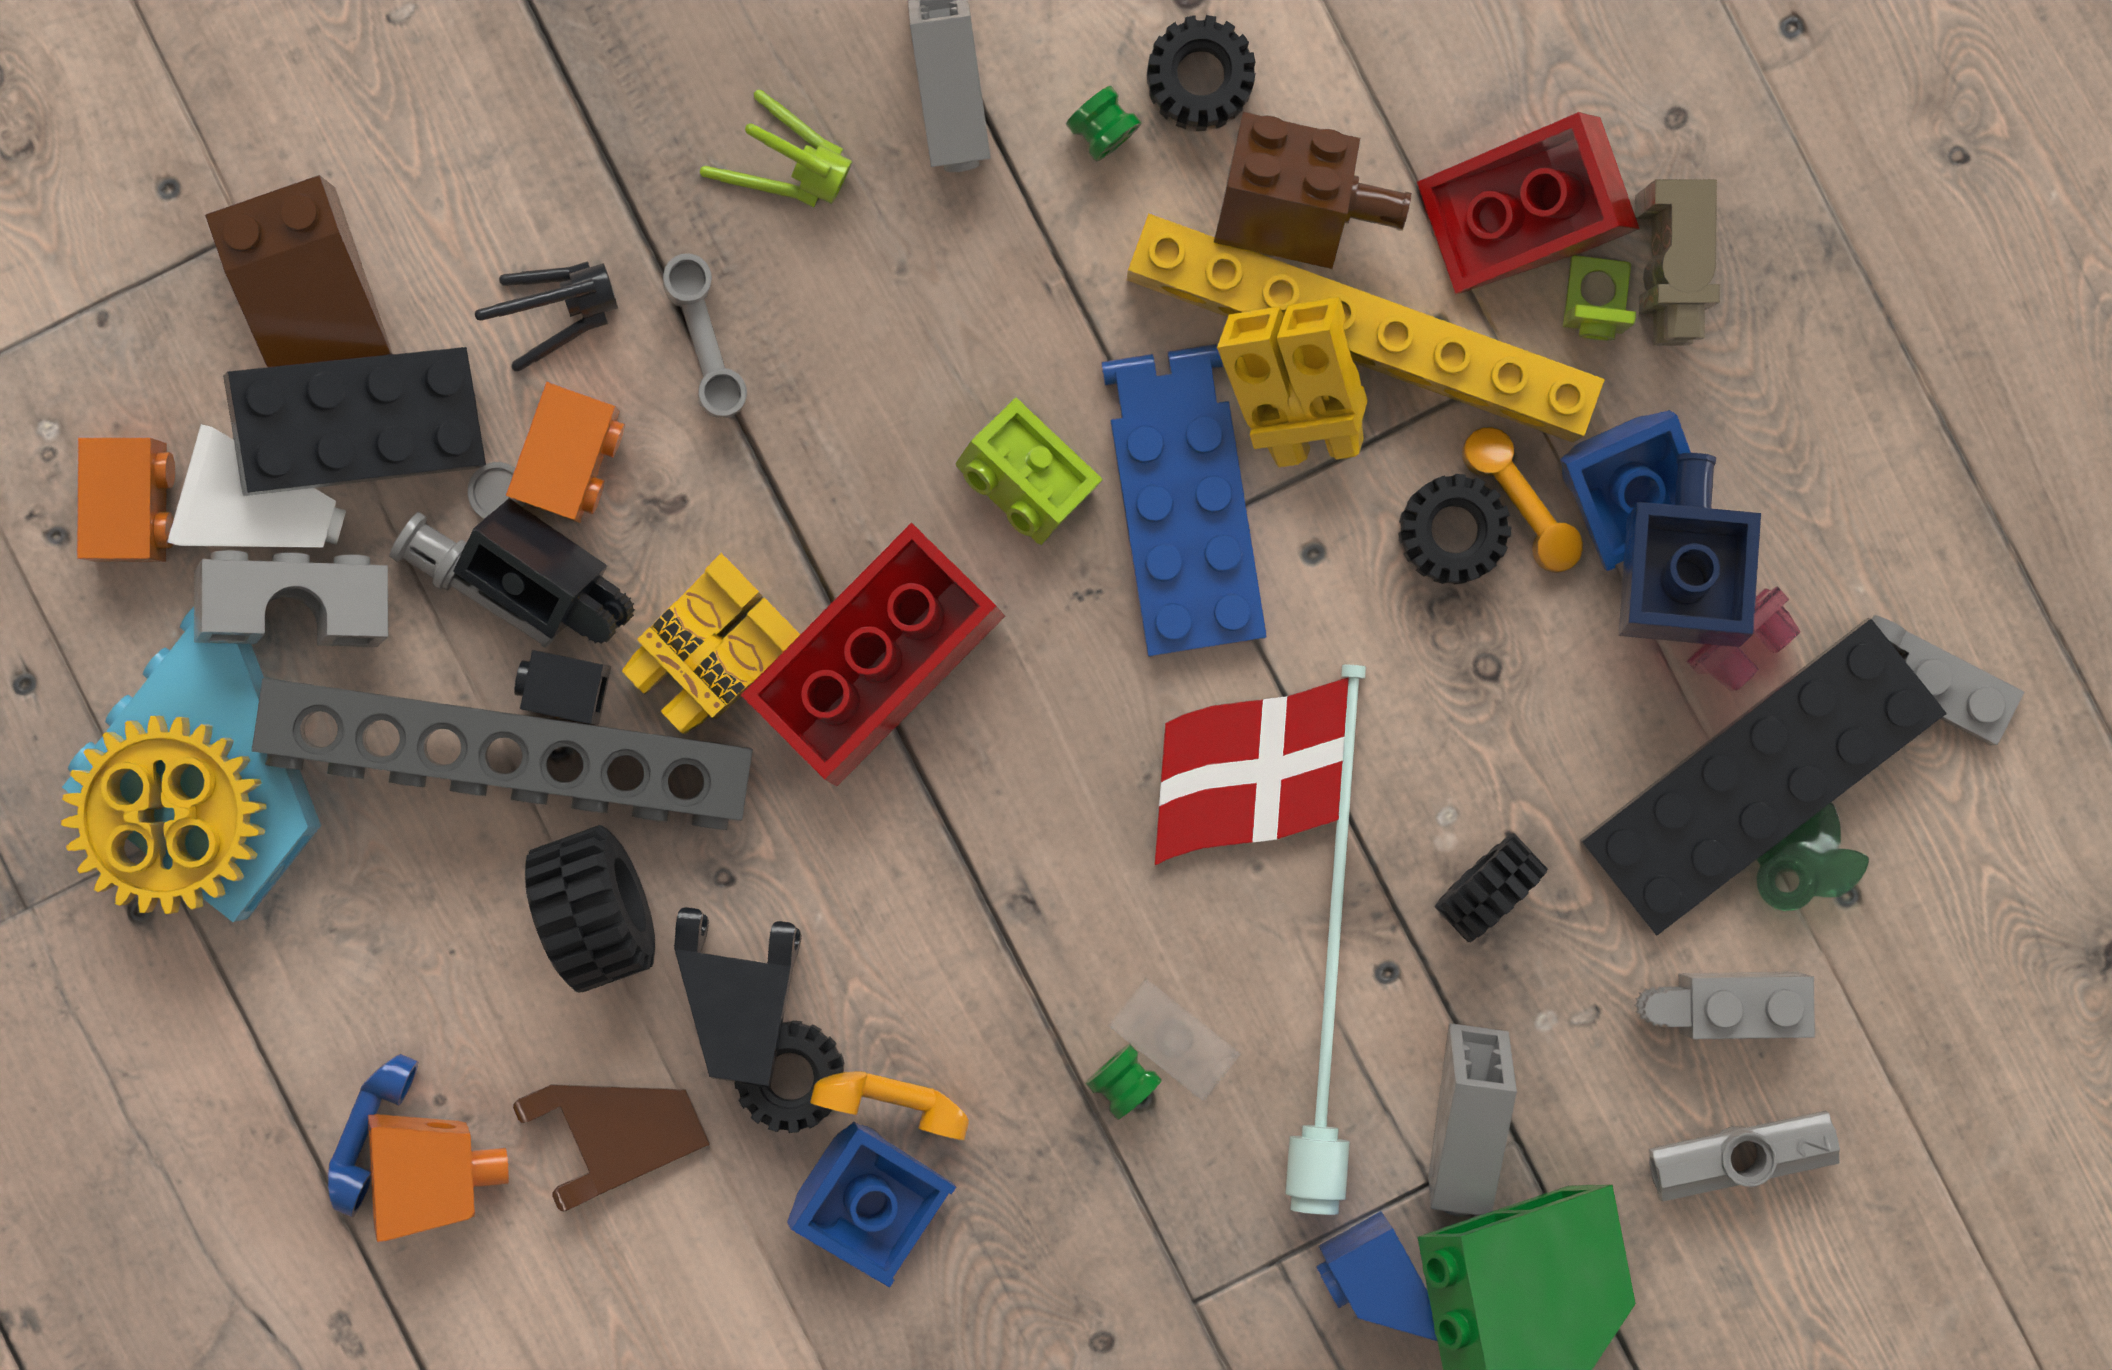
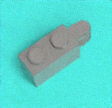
M1800 972L1678 973L1679 986L1658 987L1657 990L1654 987H1651V989L1645 988V991L1639 992V997L1635 998L1637 1000L1636 1004H1634L1637 1007L1635 1012L1640 1014L1639 1018H1644L1647 1023L1651 1021L1654 1026L1658 1024V1026L1662 1027L1665 1024L1667 1027H1679V1033L1691 1039L1815 1038L1814 976Z

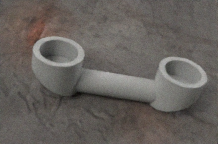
M680 254L672 258L664 269V291L669 300L683 309L703 374L698 390L700 406L710 416L729 418L736 415L744 406L747 396L746 384L738 373L726 369L705 303L712 280L709 266L697 255Z

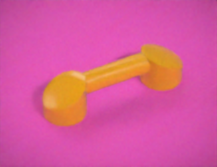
M1492 427L1481 428L1473 432L1463 444L1462 458L1464 464L1476 475L1484 477L1494 476L1536 533L1532 552L1537 564L1544 570L1554 573L1563 572L1574 567L1580 560L1583 552L1581 535L1574 526L1567 523H1557L1512 461L1514 445L1510 437L1502 430Z
M862 1071L834 1074L820 1079L814 1085L810 1100L811 1104L857 1115L862 1097L922 1111L918 1126L920 1130L949 1138L965 1140L969 1125L968 1117L953 1101L933 1088Z

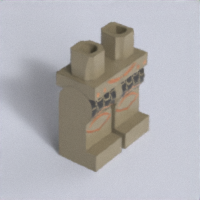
M1655 179L1635 195L1636 219H1651L1652 259L1644 269L1643 282L1646 292L1639 296V314H1653V345H1691L1693 340L1705 338V310L1720 303V284H1709L1714 277L1716 269L1717 179Z

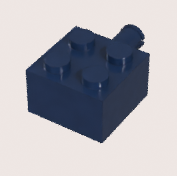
M1682 453L1677 456L1676 462L1678 469L1675 505L1637 502L1627 517L1618 636L1741 647L1753 635L1761 513L1711 508L1716 457L1704 453Z

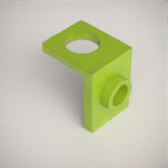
M1577 255L1572 256L1563 327L1579 329V336L1582 338L1605 341L1615 340L1616 333L1622 334L1635 324L1636 312L1626 310L1631 263ZM1591 272H1603L1612 279L1615 292L1609 303L1595 306L1583 298L1581 282Z

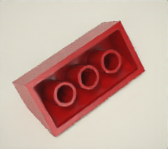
M911 522L741 696L824 780L838 786L1000 623L1005 615Z

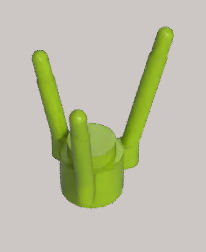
M756 90L754 92L756 101L814 147L806 145L804 150L755 124L749 123L745 127V132L748 135L797 162L791 177L800 181V186L710 166H702L700 168V175L732 185L795 198L813 208L819 198L832 204L847 177L852 160L841 155L843 148L825 140L763 90Z

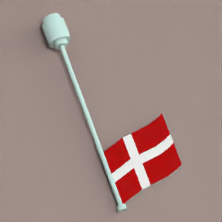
M1342 665L1341 677H1344V679L1290 696L1213 705L1181 715L1165 723L1155 866L1170 858L1199 849L1277 840L1337 821L1315 1125H1302V1136L1289 1137L1285 1192L1286 1195L1291 1196L1290 1210L1311 1214H1339V1200L1346 1199L1350 1141L1338 1139L1339 1128L1327 1126L1358 687L1359 679H1365L1366 666Z

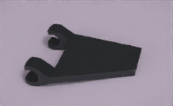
M681 908L678 911L676 920L674 950L709 1077L771 1087L792 971L801 944V931L792 923L774 922L770 931L767 963L701 953L707 936L709 919L699 909Z

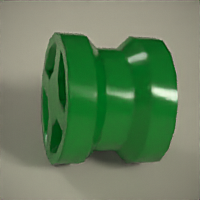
M1107 86L1092 96L1066 122V126L1073 134L1082 135L1089 143V154L1096 162L1102 160L1121 146L1138 130L1142 123L1134 113H1126L1118 104L1119 94L1112 86Z
M1128 1044L1104 1063L1085 1084L1093 1093H1102L1110 1102L1109 1111L1119 1120L1149 1096L1161 1083L1162 1079L1155 1071L1145 1070L1138 1062V1052L1131 1044Z

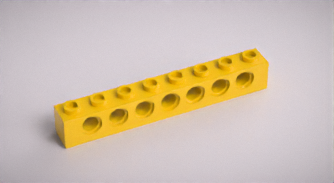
M1148 213L1128 268L1127 281L1226 317L1229 314L1279 306L1284 316L1288 305L1340 297L1346 317L1343 329L1352 361L1355 364L1572 443L1585 436L1605 379L1257 252L1214 243L1215 237Z

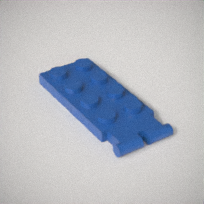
M1218 344L1168 351L1170 374L1161 376L1156 374L1153 354L1101 362L1105 386L1116 384L1122 418L1112 419L1110 423L1148 657L1267 638L1229 401L1217 403L1212 369L1223 367V362L1217 349Z

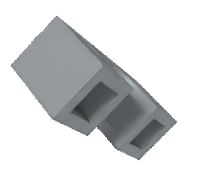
M223 550L212 552L210 559H202L194 570V642L257 644L265 634V610L267 603L284 597L297 599L311 609L317 622V646L378 647L388 637V565H371L370 557L340 555L334 557V563H310V556L307 554L278 553L272 556V561H248V553Z

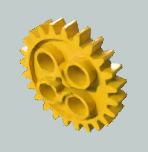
M150 716L146 733L138 721L129 720L125 722L126 740L115 732H105L102 736L108 750L106 753L97 749H86L83 752L93 768L90 771L71 770V777L83 787L81 793L63 795L62 800L77 806L78 810L77 815L61 820V825L68 828H78L80 836L67 844L66 849L67 851H86L88 857L79 865L77 871L79 874L96 870L101 873L94 887L96 892L107 891L115 885L118 886L115 897L116 905H128L138 895L139 912L149 913L154 910L160 898L164 913L173 914L178 913L182 896L190 909H197L203 907L202 889L213 898H219L226 894L220 877L223 876L232 881H239L244 878L241 869L235 863L237 858L245 860L257 858L258 854L245 842L247 837L264 835L265 829L250 823V815L259 813L267 808L265 803L249 801L248 793L260 786L262 782L260 779H242L239 774L251 761L248 756H240L233 759L227 757L232 748L233 739L221 738L214 744H210L213 726L201 724L190 735L189 718L176 717L168 732L167 723L163 716ZM159 760L165 763L162 782L160 775L156 771V763ZM190 765L198 767L203 773L205 780L203 790L194 799L184 793L180 784L182 773ZM129 770L136 772L143 783L142 794L133 804L125 800L120 790L121 779ZM163 807L173 808L175 813L174 820L155 822L154 810ZM194 826L203 829L209 839L208 851L200 860L192 857L185 846L186 835ZM133 831L142 834L148 846L147 855L139 864L130 861L124 849L125 841ZM166 847L169 856L172 858V867L170 869H166L163 865Z

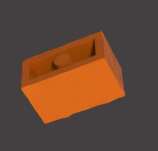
M546 382L506 496L578 523L581 522L584 511L594 514L605 484V480L596 478L603 457L606 455L614 458L625 429V424L617 421L620 411L611 404Z
M78 438L77 559L93 562H166V548H172L173 544L168 543V538L174 521L172 513L166 512L167 488H172L175 482V461L173 454L167 452V443L153 438Z

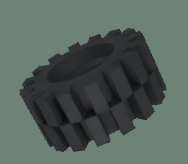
M1196 15L1185 17L1184 23L1180 25L1174 22L1167 27L1166 33L1162 37L1159 35L1149 56L1147 84H1149V95L1153 104L1157 103L1160 107L1159 113L1166 120L1171 117L1177 121L1176 126L1186 129V126L1189 125L1195 126L1196 131H1206L1208 126L1215 125L1217 129L1226 125L1228 119L1231 117L1236 118L1242 112L1243 106L1248 102L1253 89L1256 61L1254 52L1250 53L1248 49L1249 41L1244 34L1238 36L1234 32L1235 26L1226 21L1222 25L1216 22V16L1206 15L1205 20H1196ZM1194 52H1207L1214 55L1221 62L1224 69V81L1215 92L1208 95H1195L1183 88L1178 79L1177 69L1180 62L1187 55Z
M1455 474L1448 477L1444 475L1422 486L1407 501V506L1401 513L1399 523H1401V532L1398 533L1399 542L1403 543L1405 549L1403 554L1407 561H1411L1417 567L1416 571L1423 577L1428 576L1433 578L1434 582L1441 584H1462L1480 578L1482 575L1490 572L1497 566L1496 563L1499 559L1504 557L1508 549L1506 546L1507 539L1511 537L1512 526H1508L1507 517L1510 514L1507 506L1503 507L1499 500L1501 495L1495 489L1490 490L1484 485L1485 481L1477 477L1475 479L1467 478L1465 474ZM1446 507H1461L1467 510L1476 521L1477 537L1473 545L1464 552H1447L1440 548L1433 538V520L1437 513Z
M1512 833L1504 838L1500 844L1495 845L1487 855L1482 856L1471 869H1468L1448 889L1449 891L1439 899V902L1435 904V908L1467 942H1472L1477 937L1479 938L1489 927L1492 928L1499 922L1503 915H1507L1516 903L1523 900L1529 894L1528 891L1541 881L1540 879L1547 873L1548 868L1515 833Z
M794 1020L783 1023L777 1050V1056L786 1053L798 1054L811 1065L814 1080L810 1091L806 1095L798 1099H784L776 1095L770 1087L734 1082L735 1089H738L740 1094L738 1101L742 1108L749 1110L752 1114L750 1118L757 1124L762 1122L768 1125V1130L775 1132L788 1130V1133H797L801 1129L807 1127L810 1129L818 1125L821 1120L828 1117L832 1112L831 1109L811 1104V1096L815 1083L824 1077L843 1073L845 1062L842 1053L839 1054L836 1049V1042L831 1036H825L821 1032L822 1029L813 1024L808 1026L802 1024L803 1021Z

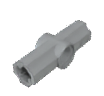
M1827 1111L1747 1128L1744 1126H1731L1722 1130L1719 1134L1648 1149L1652 1179L1661 1201L1737 1185L1756 1187L1765 1183L1770 1178L1840 1163V1147L1837 1133ZM1752 1141L1756 1147L1757 1156L1755 1162L1748 1169L1735 1171L1731 1164L1733 1149L1739 1143Z

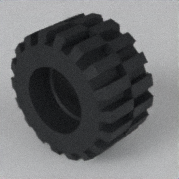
M598 825L529 851L525 863V888L532 919L550 962L569 987L575 992L583 993L648 970L653 966L655 933L645 892L626 850L603 825Z

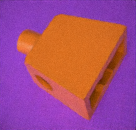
M380 1114L368 1115L373 1222L377 1242L388 1241L468 1220L475 1215L473 1187L509 1183L506 1148L471 1151V1136L466 1122Z

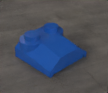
M1671 410L1636 417L1578 443L1560 459L1565 485L1575 497L1583 520L1606 571L1616 568V564L1624 561L1627 517L1637 502L1675 505L1678 464L1676 463L1677 456L1682 453H1691L1678 416Z
M852 1122L833 1138L799 1189L787 1223L792 1231L890 1288L895 1281L893 1277L948 1194L952 1195L956 1186L923 1163L884 1140L873 1128Z

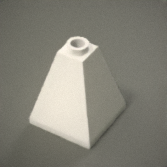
M201 424L168 543L179 546L323 547L324 542L337 545L346 510L336 508V501L315 488L243 496L234 440L213 427Z

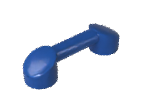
M399 1054L377 1069L362 1084L329 1163L328 1189L334 1210L350 1217H354L359 1210L371 1183V1172L355 1165L369 1133L368 1115L377 1113L382 1099L398 1106L403 1102L417 1072L419 1064L417 1060Z

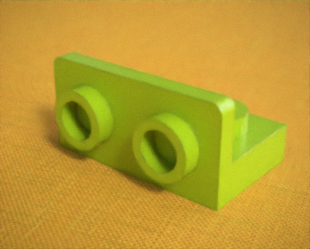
M1016 397L970 441L955 463L973 490L988 496L1006 513L1008 521L1019 533L1030 536L1039 545H1042L1053 534L1056 528L1103 480Z

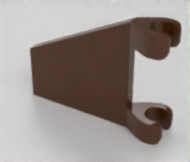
M551 1084L519 1098L513 1104L515 1114L521 1123H527L561 1107L589 1173L557 1186L552 1192L554 1202L560 1211L570 1210L600 1194L710 1145L686 1089Z

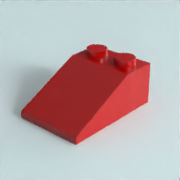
M1577 112L1417 181L1456 294L1588 251L1640 229L1601 117Z

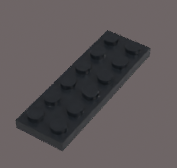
M1867 618L1580 840L1657 936L1947 713L1871 618Z

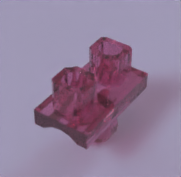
M1775 586L1772 590L1764 588L1756 596L1753 633L1772 653H1778L1801 632L1789 612L1783 607L1789 598L1778 586ZM1704 644L1686 660L1697 674L1710 673L1715 680L1731 691L1739 690L1759 670L1739 647Z

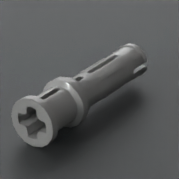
M420 512L416 513L409 520L396 539L389 554L390 558L396 562L404 559L431 576L433 578V585L440 590L443 588L449 590L451 587H454L491 611L494 615L502 618L541 643V646L544 648L551 644L554 638L550 639L453 572L467 542L460 540L456 543L427 524V517Z

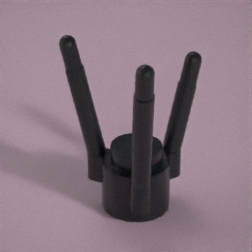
M587 261L570 267L522 271L520 273H509L500 276L499 282L503 286L563 282H560L561 288L478 309L475 311V318L479 321L564 300L570 317L579 314L583 316L582 319L514 360L511 364V368L514 371L523 370L586 331L608 324L605 312L618 309V305L604 263L590 267Z

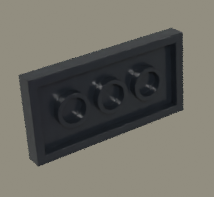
M467 347L228 371L223 375L243 496L477 469L486 465Z

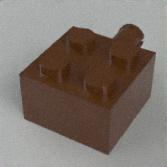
M1243 112L1229 168L1214 243L1333 269L1345 223H1349L1350 218L1403 231L1412 193L1406 191L1403 193L1359 183V176L1354 175L1361 138L1344 135L1332 129H1318L1283 121L1274 116H1260Z

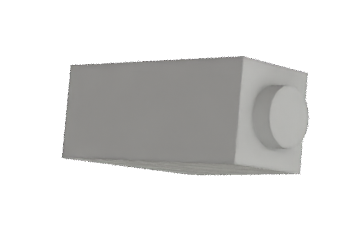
M908 0L910 29L931 167L943 165L944 170L947 172H962L977 168L979 160L991 159L968 0Z
M1449 1023L1428 1175L1431 1209L1443 1210L1457 1217L1483 1215L1493 1210L1517 1093L1509 1031Z

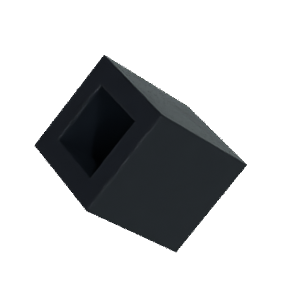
M532 650L530 661L522 660L519 665L514 694L522 696L520 705L522 710L589 724H599L611 666Z

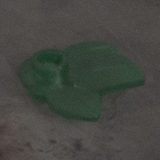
M1833 803L1828 804L1757 859L1760 865L1756 880L1757 888L1762 899L1772 908L1780 911H1796L1809 904L1814 897H1841L1854 888L1866 873L1869 865L1868 856L1855 850L1839 848L1841 844V826ZM1792 872L1798 876L1799 885L1794 891L1783 892L1777 888L1776 879L1781 873Z

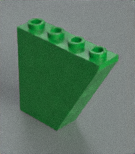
M1568 1185L1417 1237L1443 1370H1592L1636 1304L1613 1185Z

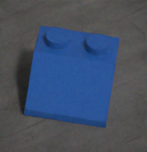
M1381 1211L1319 1245L1326 1261L1316 1267L1338 1308L1350 1303L1358 1319L1437 1341L1428 1291L1393 1227Z

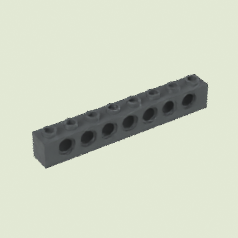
M262 678L252 744V752L267 754L265 765L302 770L304 759L329 762L327 774L364 779L365 768L390 771L389 783L415 787H425L427 776L451 780L450 791L486 796L488 785L512 788L511 800L547 805L548 794L573 797L571 805L573 809L607 813L609 802L633 805L632 817L665 822L668 821L669 811L693 814L692 825L720 830L728 829L729 819L739 821L743 819L753 751L752 748L271 678ZM318 711L330 714L337 723V736L327 747L313 745L305 734L307 719ZM379 720L392 723L399 733L398 747L388 756H380L373 753L366 743L368 728ZM436 730H450L460 740V755L451 764H439L433 761L427 752V741ZM509 738L520 746L522 761L515 771L501 773L490 766L487 752L491 743L496 739ZM559 747H571L579 752L583 759V770L572 781H559L548 770L547 762L549 755ZM619 756H632L642 764L644 774L642 781L637 787L630 790H620L609 781L608 767ZM682 764L696 766L703 776V786L700 792L688 799L675 796L668 787V777L671 771Z

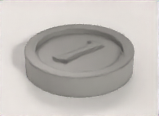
M492 462L480 467L472 475L468 484V499L471 507L479 516L485 519L509 499L506 493L515 467L503 462ZM512 499L517 504L525 508V503Z

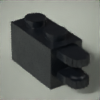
M510 498L473 528L453 570L457 575L550 639H553L568 626L581 636H587L589 641L592 640L595 644L597 642L600 644L603 642L607 643L617 633L615 629L621 625L624 626L634 616L633 612L635 609L633 608L634 603L630 600L631 597H627L626 593H621L618 587L602 577L608 565Z

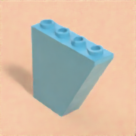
M193 607L181 622L180 628L184 633L171 650L166 647L161 649L145 667L142 675L147 680L134 697L130 695L124 696L109 712L105 723L110 727L106 732H115L126 740L125 722L129 720L138 721L147 733L150 716H163L169 732L176 717H187L190 722V735L201 724H209L213 726L210 744H214L221 738H231L234 742L227 757L229 759L240 756H248L251 761L247 767L239 774L242 779L261 780L262 784L249 792L248 797L249 801L265 803L267 808L259 813L250 815V823L265 829L264 835L247 837L245 842L258 854L257 858L251 860L237 858L235 863L244 875L242 880L232 881L223 876L220 877L226 893L224 896L213 898L202 889L203 899L230 921L237 922L250 917L321 827V823L301 771L265 765L267 754L252 752L262 678H264L252 645L194 642ZM103 736L96 745L93 742H89L80 749L68 766L70 772L71 770L90 771L93 768L83 752L86 749H97L106 753L108 750ZM159 760L156 763V771L160 775L162 782L165 763ZM190 765L181 775L180 784L182 790L192 799L196 798L204 788L205 780L203 773L198 767ZM129 770L121 779L120 790L125 800L132 804L141 796L143 783L136 772ZM71 776L62 786L68 793H81L83 787ZM163 807L154 810L155 822L174 820L175 813L173 808ZM198 826L191 828L185 839L186 849L192 857L200 860L205 856L209 848L208 836ZM133 831L128 835L127 839L147 854L148 846L146 839L142 834ZM166 847L163 865L166 869H170L172 867V858L169 856Z

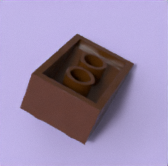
M318 175L205 215L224 272L267 367L393 354L336 188L322 176Z

